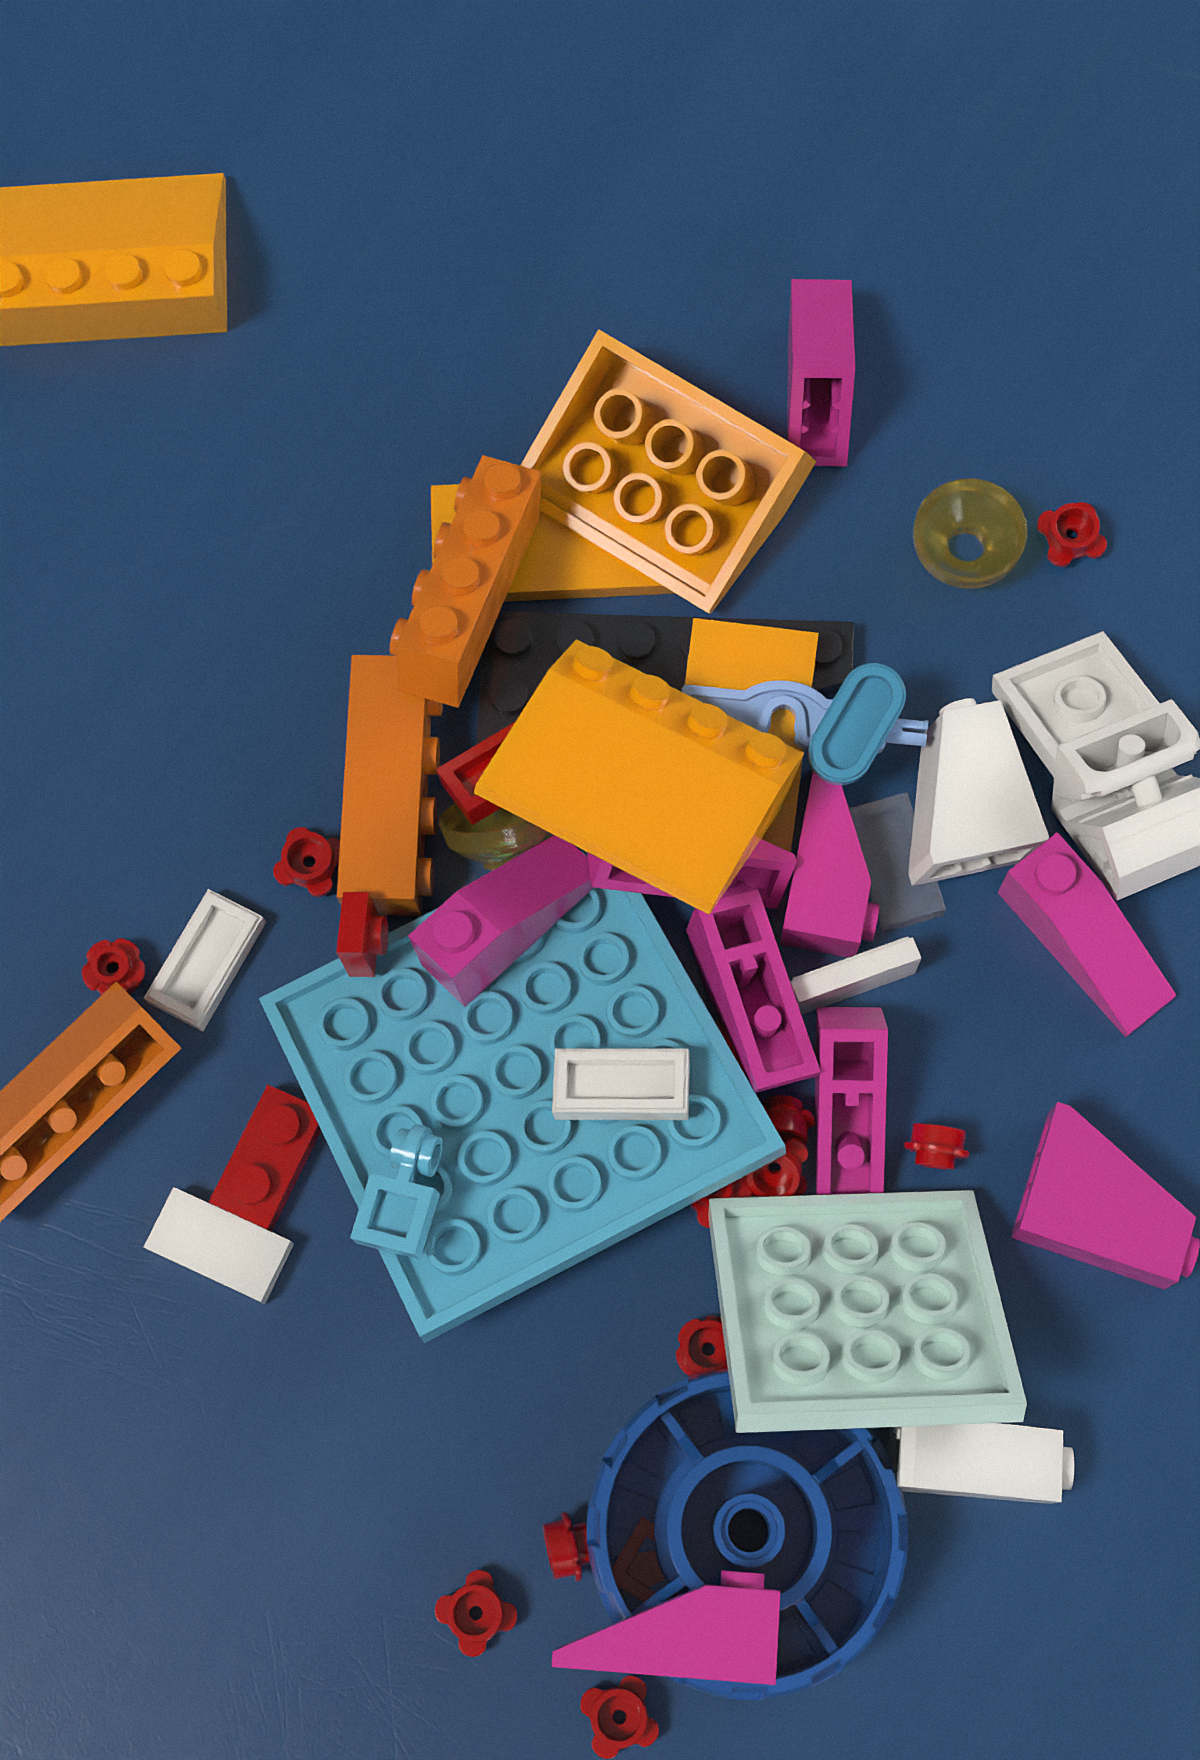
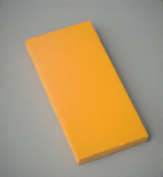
M671 474L657 475L672 484ZM459 484L431 486L432 565L435 561L433 550L439 528L443 522L451 524L455 517L454 504ZM540 511L539 521L504 602L676 593Z
M693 618L685 685L745 691L759 683L782 680L801 683L812 688L819 633ZM786 709L775 711L771 715V725L768 733L777 736L785 744L804 753V750L797 748L794 744L795 717L793 713ZM803 758L781 811L761 838L788 852H791Z

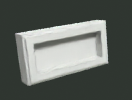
M208 889L144 999L156 1008L203 1032L266 924L265 919L261 915Z
M907 936L794 977L790 983L800 1013L803 1015L816 1010V1007H825L916 973L921 956L913 937L909 938Z
M555 1049L552 1100L554 1119L688 1120L689 1049Z
M173 1187L144 1248L265 1304L294 1243Z

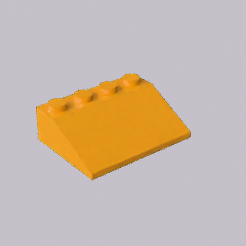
M224 173L0 187V346L227 332L226 178Z
M598 329L520 466L541 471L540 511L711 614L783 518L816 461L801 448ZM671 474L672 483L657 475Z
M576 639L544 676L476 783L474 794L710 915L781 811L804 753L785 744L777 736L761 732L727 715L719 707L703 703L669 686L661 678L645 674L611 657L605 650L589 646Z

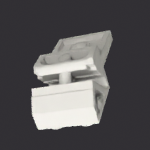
M1104 631L993 675L992 693L998 700H1001L1005 711L1054 777L1051 810L1116 901L1200 866V778L1193 777L1192 774L1180 776L1172 769V767L1194 758V754H1197L1196 751L1200 749L1199 734L1172 699L1161 704L1157 701Z

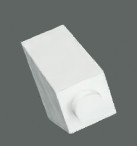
M968 698L952 702L939 711L940 716L926 732L925 748L921 747L908 870L912 886L1018 864L1049 839L1001 700L976 704L975 699Z
M1002 1423L889 1428L888 1456L896 1470L897 1487H901L902 1491L1053 1504L1062 1501V1489L1071 1490L1073 1485L1074 1452L1071 1447H1063V1430Z

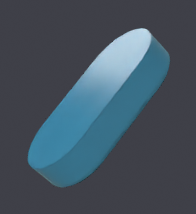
M868 663L855 668L844 680L815 730L808 748L810 766L813 772L824 782L832 785L854 783L863 777L898 719L906 700L904 683L892 668L879 663Z

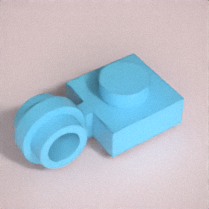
M415 1124L410 1130L405 1128L398 1130L390 1153L391 1167L399 1169L396 1179L370 1172L350 1239L356 1244L421 1260L440 1196L435 1188L416 1184V1181L422 1175L432 1177L435 1174L441 1158L442 1138L432 1135L430 1127Z

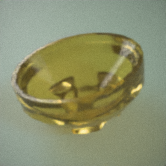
M976 478L958 479L939 486L923 500L917 511L913 527L914 546L919 560L925 569L936 579L950 586L963 589L981 588L1003 579L1017 564L1026 544L1027 522L1020 505L1002 487ZM962 533L974 535L982 543L983 554L972 561H961L955 558L949 551L948 541L953 536Z
M456 803L447 808L439 818L440 830L447 846L461 856L483 864L484 869L494 870L538 845L549 833L503 808L473 826Z

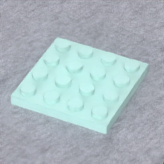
M973 1190L709 1199V1227L736 1433L1023 1422L1027 1402Z

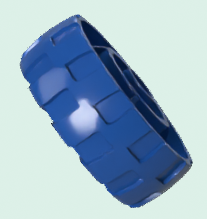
M728 1368L697 1374L669 1386L652 1397L622 1426L602 1458L592 1487L587 1515V1547L597 1591L613 1623L664 1602L676 1592L680 1595L704 1584L720 1585L721 1570L765 1574L764 1588L780 1591L776 1685L669 1677L677 1683L717 1697L737 1700H765L794 1694L824 1682L848 1666L874 1640L894 1607L903 1582L908 1558V1517L902 1488L897 1487L896 1470L880 1440L871 1428L736 1433ZM742 1509L757 1511L764 1517L768 1527L766 1541L759 1549L752 1552H744L737 1549L732 1544L728 1535L730 1519L736 1512ZM641 1517L655 1525V1541L646 1537L637 1553L654 1550L658 1565L665 1578L650 1587L655 1593L644 1601L621 1588L613 1571V1565Z

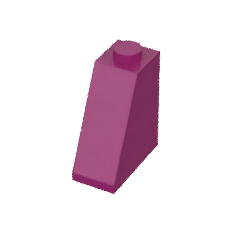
M791 279L788 335L787 441L807 452L816 461L814 466L847 467L855 378L852 280Z
M1057 1102L1046 1116L1010 1238L1164 1290L1178 1283L1180 1275L1187 1278L1190 1276L1200 1248V1239L1191 1236L1196 1217L1071 1106Z

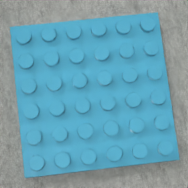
M577 847L584 855L587 856L586 851ZM593 888L466 1007L421 965L408 937L437 909L389 933L386 954L377 955L375 977H349L338 958L259 998L358 1208L360 1207L370 1172L396 1179L399 1169L391 1167L390 1153L394 1138L400 1128L410 1130L415 1124L430 1127L432 1135L442 1138V1153L435 1174L432 1177L422 1175L416 1181V1184L435 1188L440 1194L421 1260L378 1249L418 1335L424 1343L786 1154L785 1144L641 893ZM555 1049H689V1119L555 1120L552 1114Z

